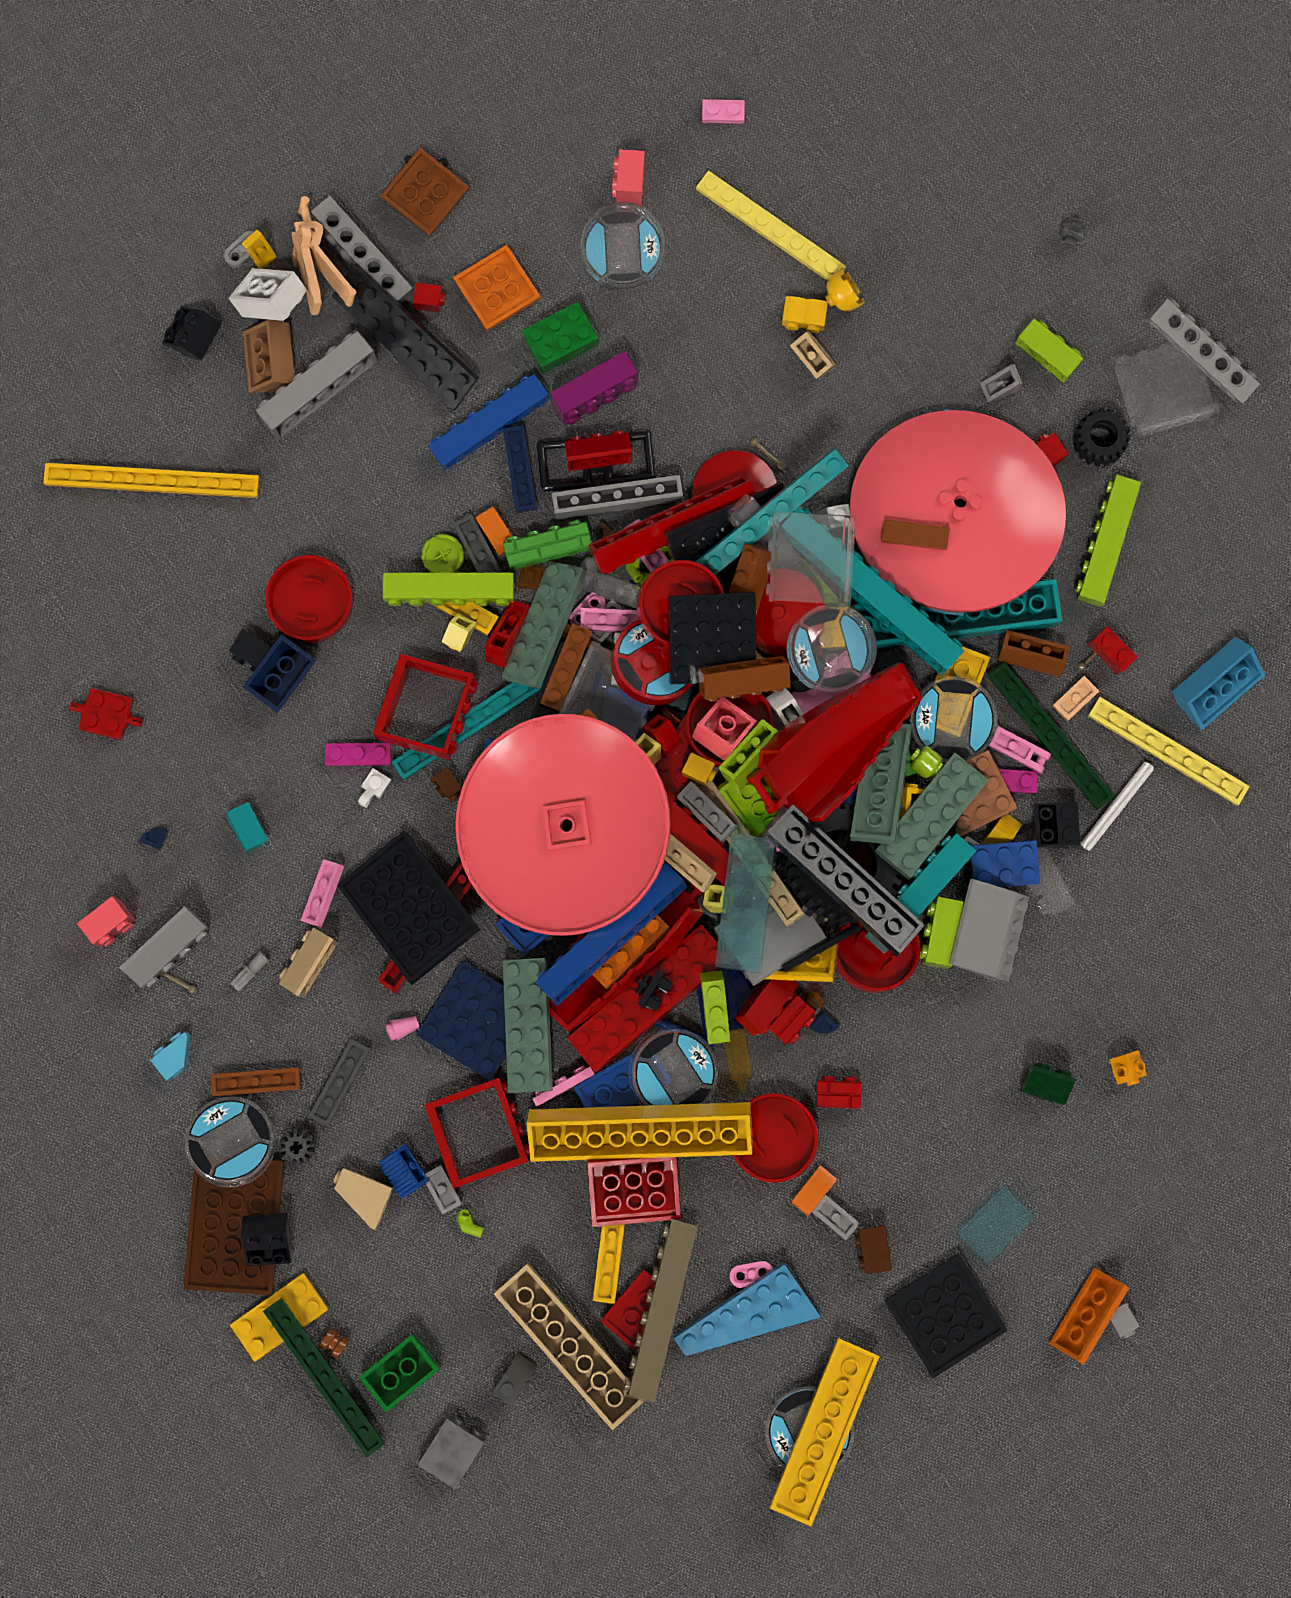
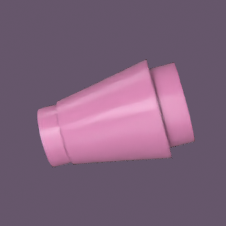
M413 1016L390 1020V1023L386 1024L385 1027L390 1040L398 1041L418 1029L419 1024L416 1017Z

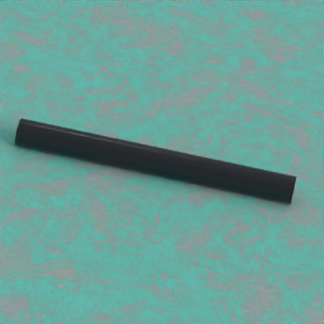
M855 923L782 964L783 971L785 973L859 932L861 930L859 924Z

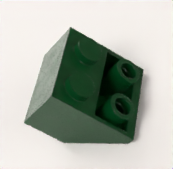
M1041 1063L1027 1066L1020 1092L1065 1105L1076 1082V1078L1071 1077L1072 1073L1060 1069L1053 1072L1049 1070L1050 1066Z

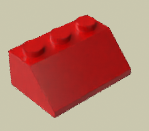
M614 431L611 435L607 436L593 434L590 435V438L585 439L571 437L569 441H565L568 471L632 463L629 433H624V431Z

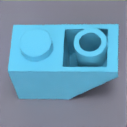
M181 1032L177 1033L170 1039L171 1044L166 1048L162 1046L153 1053L154 1057L150 1061L166 1081H171L188 1067L191 1035L187 1032L183 1034Z

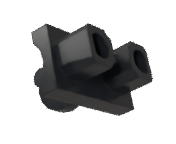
M660 970L657 971L649 985L648 983L652 976L647 973L643 980L636 978L634 981L639 985L635 993L641 995L644 989H646L637 1003L643 1009L647 1007L657 1012L663 1001L656 998L654 994L658 989L668 994L674 986L666 978L665 973Z

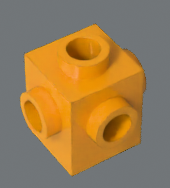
M1139 1050L1109 1059L1117 1084L1126 1082L1127 1086L1140 1083L1139 1078L1147 1076L1145 1064L1142 1061Z

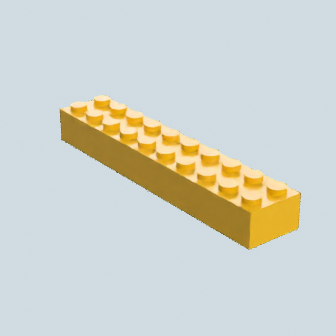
M750 1102L529 1110L527 1119L531 1162L752 1155L753 1150Z

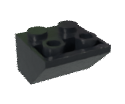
M180 307L174 315L170 328L164 334L162 344L189 358L202 360L222 323L203 310Z
M1078 802L1033 804L1037 848L1059 849L1077 848L1080 846Z
M288 1213L243 1216L241 1238L247 1266L292 1263Z

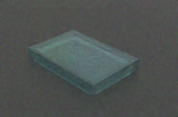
M1002 1186L956 1233L989 1265L1035 1217Z

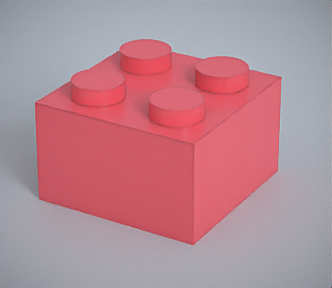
M619 149V157L614 158L612 190L613 198H616L617 205L642 207L645 151Z
M722 697L697 724L692 738L725 761L755 728L757 721L725 697Z
M112 896L78 922L77 925L93 945L108 947L116 941L115 937L121 932L124 934L132 929V923L136 919L121 900Z

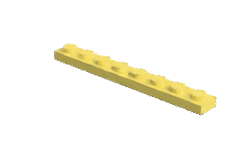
M709 170L696 186L698 192L828 281L830 276L841 268H846V265Z
M1101 697L1098 698L1088 715L1091 719L1237 806L1250 787Z

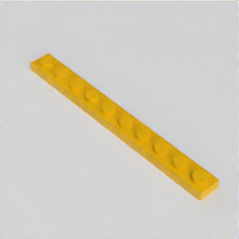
M45 463L43 484L45 486L258 498L260 477L259 475Z

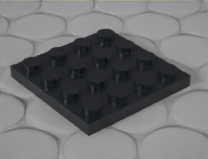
M755 592L668 596L669 684L699 683L698 668L756 660Z
M959 1253L884 1300L932 1378L1008 1331Z

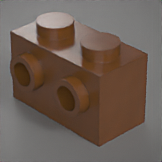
M880 1225L857 1229L858 1234H855L854 1238L856 1248L861 1250V1256L858 1257L860 1270H864L866 1275L892 1271L886 1227Z

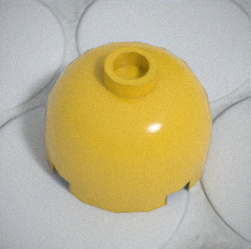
M841 268L828 279L826 285L828 295L825 298L831 307L835 305L841 311H852L865 304L863 298L859 300L857 296L860 293L859 288L848 272L844 274L845 268Z

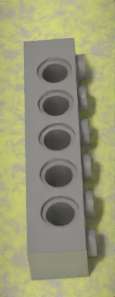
M328 196L310 211L313 217L312 221H317L323 226L326 239L332 246L336 244L341 249L339 253L346 261L350 260L353 264H358L382 287L386 282L394 283L393 287L385 290L401 305L414 295L413 288L331 196ZM331 221L339 222L335 227L328 226ZM345 236L352 237L350 242L342 241ZM360 251L366 252V255L362 258L356 257V254ZM372 267L380 268L377 273L369 272Z
M1171 298L1169 300L1161 299L1145 320L1232 400L1243 404L1260 385L1255 380L1257 376L1248 369L1245 371L1240 366L1242 364L1241 361L1233 355L1230 357L1225 352L1226 348L1220 342H1214L1210 338L1211 334L1205 328H1199L1195 325V319L1191 315L1182 313L1179 310L1180 305ZM1171 316H1175L1177 319L1174 327H1171L1169 324ZM1187 330L1192 332L1190 341H1186L1184 337ZM1203 344L1208 349L1204 356L1200 353V347ZM1218 358L1223 361V366L1219 370L1215 366ZM1234 372L1238 375V380L1235 384L1231 382V375Z

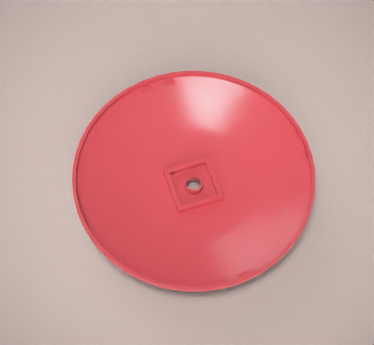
M947 410L931 412L909 419L888 431L871 447L861 462L853 481L850 496V522L857 547L868 566L871 565L878 570L880 578L893 583L897 588L895 591L901 596L904 594L912 602L935 610L958 613L976 612L998 607L1016 599L1027 592L1043 577L1053 563L1063 539L1066 524V506L1058 475L1050 460L1033 440L1017 428L998 418L972 411ZM956 499H963L966 505L958 507L954 501ZM892 520L950 527L947 551L882 543L884 521Z
M555 714L533 718L516 725L496 738L478 757L469 771L460 793L456 812V841L459 856L468 879L476 892L489 907L509 922L521 928L547 935L565 936L591 932L617 921L631 911L643 899L656 881L663 866L670 840L671 819L668 797L663 781L649 756L634 740L616 727L594 718L575 714ZM566 819L571 820L573 824L572 829L568 832H565L562 828V824Z

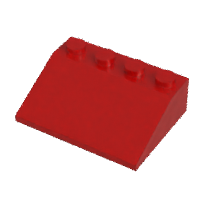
M676 1157L587 1160L592 1227L681 1219Z

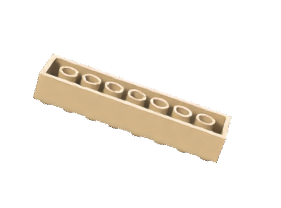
M529 1263L494 1293L496 1298L612 1430L644 1402L626 1397L627 1391H624V1384L628 1376Z

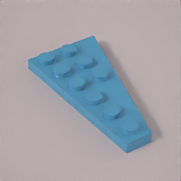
M782 1262L673 1335V1338L685 1356L820 1318L821 1316L786 1264Z

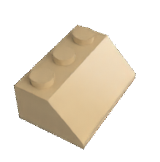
M315 928L312 931L308 930L302 939L304 942L300 950H295L290 959L293 961L290 967H285L279 976V979H281L279 984L301 998H305L338 944L337 941Z

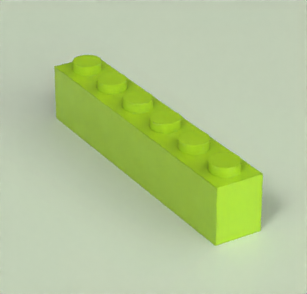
M1116 475L1113 480H1109L1106 487V492L1109 494L1107 500H1103L1099 511L1103 514L1101 520L1096 521L1093 531L1097 534L1095 540L1090 541L1087 550L1090 553L1089 560H1085L1081 572L1084 573L1082 580L1078 581L1075 592L1078 593L1077 600L1102 607L1105 603L1141 482L1120 475Z
M383 573V600L390 606H400L401 603H410L411 606H422L423 603H431L433 606H443L444 603H453L455 606H465L466 603H475L476 606H486L488 603L508 606L509 603H514V574Z

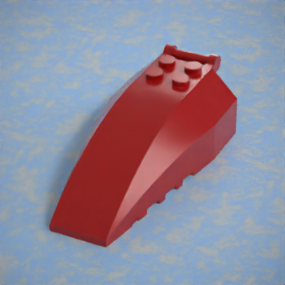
M898 662L823 702L789 723L760 750L758 769L750 773L746 778L750 784H753L766 805L765 809L768 814L775 813L782 806L789 809L794 805L812 822H823L851 795L865 776L864 772L869 765L874 764L878 753L882 748H886L890 737L894 732H898L903 721L909 717L923 698L904 664ZM764 777L776 799L774 801L760 779Z
M671 866L694 890L689 893L685 889L658 914L671 928L667 935L634 968L626 972L627 974L619 982H615L609 991L591 975L558 1006L549 999L550 1014L567 1031H571L631 986L636 978L642 977L680 943L704 913L697 900L705 892H701ZM587 933L579 934L576 941L582 940Z

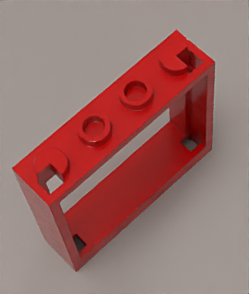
M400 654L373 735L377 740L450 760L451 755H454L457 750L458 742L456 740L458 734L461 735L464 730L465 723L463 720L465 714L468 715L471 709V696L476 693L478 688V682L474 674ZM410 668L466 684L444 749L388 734Z
M500 1078L424 1105L453 1189L529 1162L530 1150L528 1143L523 1144L521 1136L524 1135L521 1123L516 1124L513 1116L517 1114L513 1101L509 1103L506 1096L508 1094L506 1081L502 1082ZM496 1087L520 1158L461 1179L436 1108Z

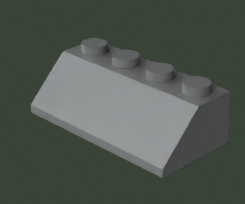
M184 906L119 968L141 988H152L159 981L158 977L163 971L168 973L175 966L174 962L179 957L184 958L192 950L190 947L195 942L200 943L208 935L206 932L209 928L193 910Z

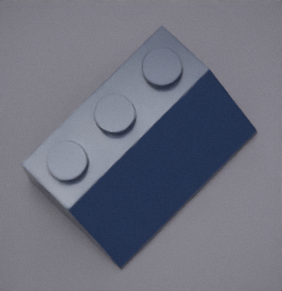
M281 634L243 685V688L271 710L278 713L317 660Z

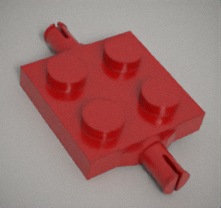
M90 688L84 705L71 702V706H69L70 711L81 713L82 718L78 728L80 731L122 741L124 731L128 725L141 728L143 724L142 718L131 716L132 698Z

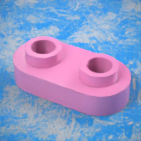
M598 593L589 594L571 613L569 618L570 625L573 623L580 626L581 623L577 622L576 618L581 616V608L604 609L605 599ZM593 600L599 602L598 606L596 607L591 606L590 603Z
M766 1261L736 1265L731 1269L729 1278L734 1286L743 1288L761 1277L758 1275L760 1268H765L766 1273L773 1268ZM743 1272L745 1275L744 1279L738 1280L736 1274Z

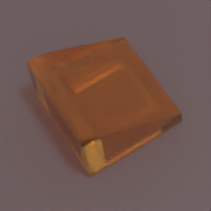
M529 566L521 568L517 587L537 591L545 570L540 567Z

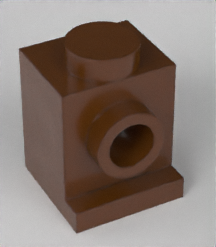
M448 767L430 779L433 786L439 785L435 789L442 798L447 797L451 803L459 799L462 787Z

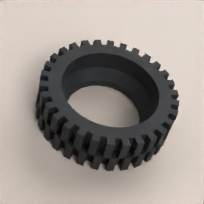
M844 803L840 809L838 806L823 822L813 823L825 834L841 831L851 835L855 807L853 810H850L851 804ZM862 842L869 849L875 860L876 871L873 878L892 896H895L896 889L902 881L899 879L902 874L874 852L881 843ZM781 852V855L784 857L780 860V867H785L780 872L781 879L787 878L785 885L788 889L791 888L793 890L791 893L794 898L797 897L799 899L798 903L801 908L803 906L808 908L805 913L808 917L815 913L818 915L815 921L822 923L827 918V925L833 926L837 921H839V927H845L849 922L850 925L859 923L791 859Z

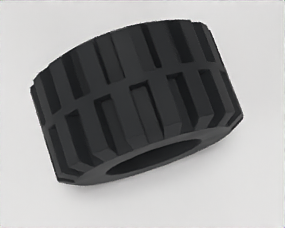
M1099 408L1097 412L1094 409L1079 422L1074 431L1073 445L1076 444V453L1080 452L1079 457L1082 460L1086 458L1087 464L1090 465L1094 462L1097 467L1101 464L1108 466L1110 462L1112 464L1116 462L1127 449L1131 435H1128L1130 427L1125 426L1127 423L1125 418L1122 420L1119 418L1121 416L1120 413L1117 412L1115 415L1112 413V409H1108L1107 412L1104 411V408ZM1095 428L1107 430L1113 438V444L1109 447L1096 445L1091 439L1090 431Z

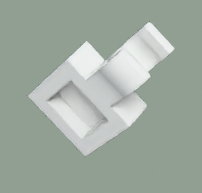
M372 768L361 785L366 791L358 800L359 804L367 808L374 795L380 799L392 780Z

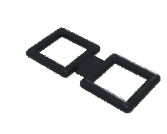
M649 431L629 432L630 441L643 440L647 473L613 476L612 466L582 470L583 479L553 483H549L546 450L565 448V441H569V439L539 442L537 444V455L542 491L550 492L590 487L592 485L591 474L604 473L607 485L656 478L651 433Z

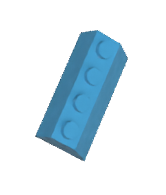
M1235 637L1174 689L1172 694L1178 706L1200 730H1203L1265 676V673L1253 648Z

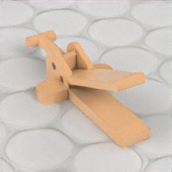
M303 196L301 197L298 213L302 215L303 222H294L296 232L291 234L294 243L292 261L294 267L300 268L303 284L307 289L306 296L311 315H318L322 304L314 265L344 300L345 304L351 307L356 290L352 288L320 249L319 245L323 234V226L319 222L311 220L308 208L309 198Z

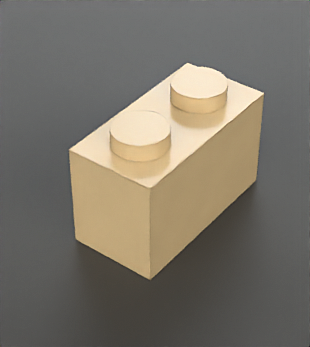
M805 332L790 345L816 379H821L837 366L811 332Z

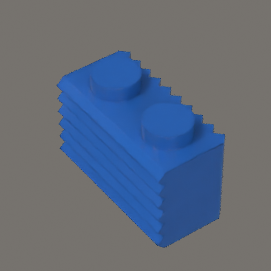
M406 1144L379 1161L383 1173L388 1176L395 1192L400 1195L401 1199L429 1182Z

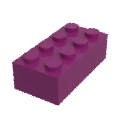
M623 351L550 392L552 406L564 426L568 423L570 425L575 424L581 419V416L586 413L592 414L596 412L599 406L604 403L610 404L618 398L617 396L623 392L625 394L632 392L636 385H638V372L627 353Z

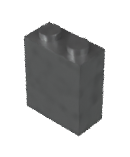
M448 1416L418 1463V1466L453 1489H456L486 1440L482 1438L484 1435L478 1430L472 1428L470 1431L464 1427L465 1422L458 1417L453 1416V1418H450Z

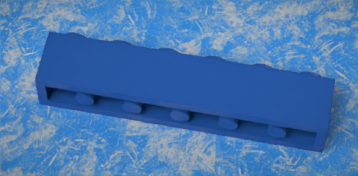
M535 374L530 377H523L518 382L519 385L513 389L511 387L507 388L501 393V397L495 401L494 399L484 404L482 410L470 413L460 425L459 423L454 424L448 429V433L443 436L438 435L431 440L429 445L430 452L444 472L501 434L503 428L511 427L549 401V394Z

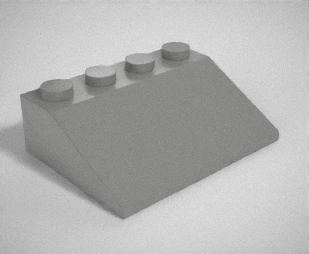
M970 879L950 965L988 979L1009 982L1015 954L1018 949L1020 933L1023 929L1025 913L1028 908L1029 897L1008 889Z
M766 896L714 927L718 942L753 986L782 969V964L827 939L813 916L808 917L804 915L787 927ZM805 906L802 907L803 911L806 913L808 909Z

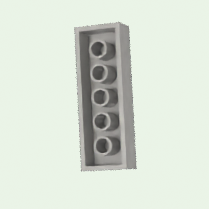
M358 331L354 334H348L342 340L343 343L337 347L330 348L326 352V356L320 361L317 359L312 362L306 372L297 374L292 379V383L286 387L282 386L275 392L274 397L270 400L266 399L259 404L256 411L263 424L277 441L378 363L373 349Z

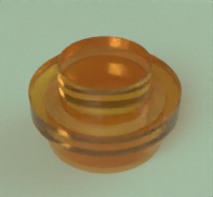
M812 990L810 993H806L808 998L806 1002L814 1010L817 1008L822 1010L824 1008L822 1005L826 1001L817 992Z

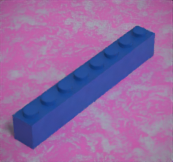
M665 863L648 893L631 911L605 927L587 932V935L582 940L576 941L571 946L569 952L558 957L549 970H545L539 975L536 984L556 1006L561 1004L687 888L684 880Z

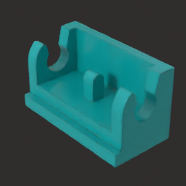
M248 802L226 812V818L245 854L265 845L268 839Z

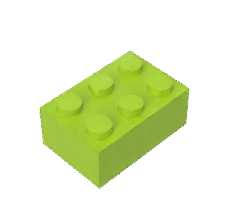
M937 897L928 905L927 916H930L929 923L925 924L923 930V937L926 938V941L921 946V964L943 969L952 967L950 960L962 915L963 901Z

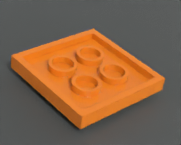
M507 244L453 277L454 282L487 332L541 299V296Z

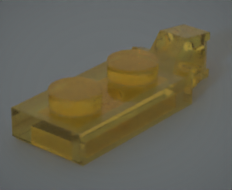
M743 1028L729 1031L730 1042H724L729 1073L732 1081L737 1080L739 1091L748 1090L746 1078H752L747 1041Z

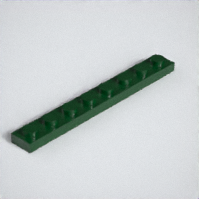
M1005 662L987 676L1096 811L1115 797Z
M281 1297L263 1310L266 1317L366 1458L385 1445L382 1437L285 1300Z

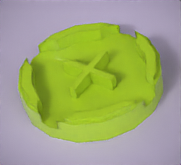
M439 534L426 541L422 548L421 558L424 567L429 573H456L464 563V551L456 538L446 534Z

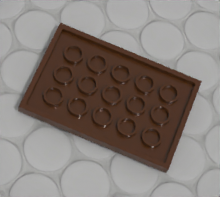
M206 1156L211 1164L209 1175L201 1171L194 1163L183 1289L273 1295L276 1264L247 1266L241 1230L243 1216L280 1213L284 1161L263 1160L254 1171L244 1177L222 1180L212 1177L215 1167L232 1157Z

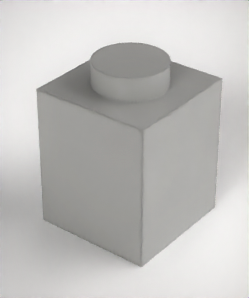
M1122 1301L1109 1323L1116 1336L1128 1338L1136 1333L1135 1329L1140 1326L1127 1303Z

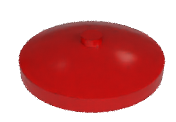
M725 451L708 459L698 470L693 483L692 498L744 474L751 481L755 493L775 485L777 482L770 467L759 457L745 451Z
M782 568L770 571L756 614V647L771 655L790 656L792 636L798 625L807 630L811 645L818 639L825 623L811 627L801 623L808 615L816 611L826 610L823 594L810 577L792 569Z

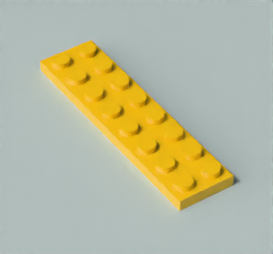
M837 1338L769 1505L770 1509L812 1526L880 1356Z

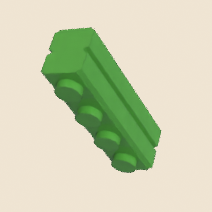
M575 520L569 522L567 527L560 528L559 525L549 527L547 532L539 533V531H532L527 533V537L519 538L518 536H512L507 538L506 542L503 543V551L509 571L590 551L588 545L592 543L587 523Z

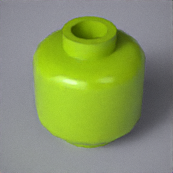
M924 746L921 750L916 748L910 756V759L913 760L911 762V769L925 779L930 776L934 778L943 766L941 755L929 746Z

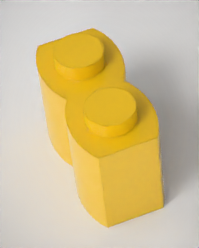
M786 296L782 325L786 326V329L793 331L798 330V328H805L807 332L811 333L824 331L828 302Z

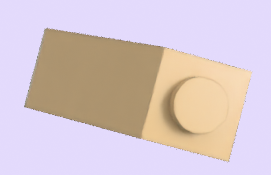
M343 1168L342 1172L338 1170L333 1181L336 1184L334 1189L370 1228L376 1230L394 1188L347 1168Z

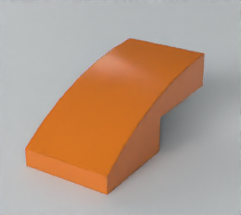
M492 506L475 517L498 556L504 554L503 543L512 535Z
M820 1165L799 1190L791 1203L809 1216L836 1182L837 1178Z

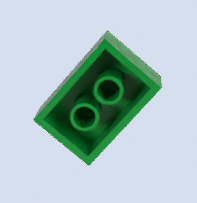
M579 302L522 330L523 340L542 374L599 346L598 336Z
M413 1333L360 1375L359 1379L387 1413L438 1372L441 1367L415 1333Z

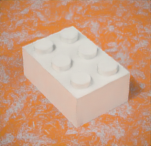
M252 268L228 299L242 317L284 321L289 317L296 304L302 300L307 289L294 271Z

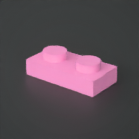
M703 99L702 123H744L745 100Z

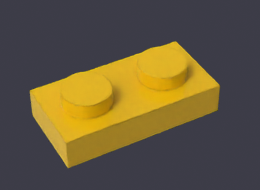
M258 230L249 235L242 243L259 269H265L277 257L262 233Z

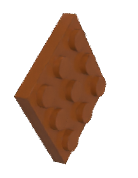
M419 148L380 197L431 237L469 191L470 187L422 148Z

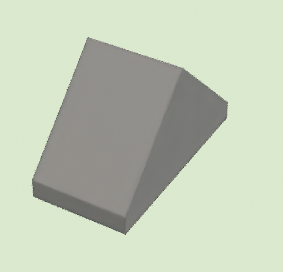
M1011 364L980 384L987 401L992 402L1018 392L1022 381L1015 364Z

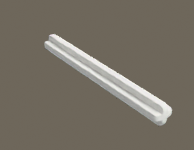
M1144 762L1082 840L1081 846L1090 851L1152 773L1154 767L1151 764Z

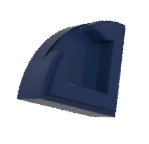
M164 828L150 830L139 841L161 850L169 830Z
M825 1012L809 1026L811 1030L822 1034L831 1033L840 1027Z

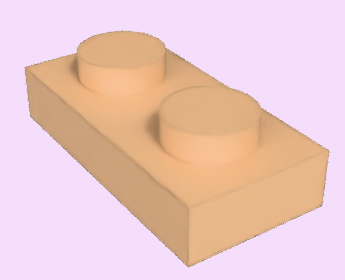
M1083 676L1052 707L1068 721L1099 690Z

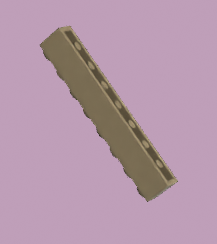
M673 1219L669 1221V1224L664 1225L662 1237H665L663 1246H659L656 1257L660 1259L658 1268L654 1267L651 1280L654 1281L653 1288L648 1290L646 1302L649 1303L647 1311H643L640 1324H643L642 1332L637 1334L635 1346L638 1347L637 1353L632 1355L630 1360L631 1377H627L624 1384V1391H627L626 1397L651 1404L655 1402L698 1226Z

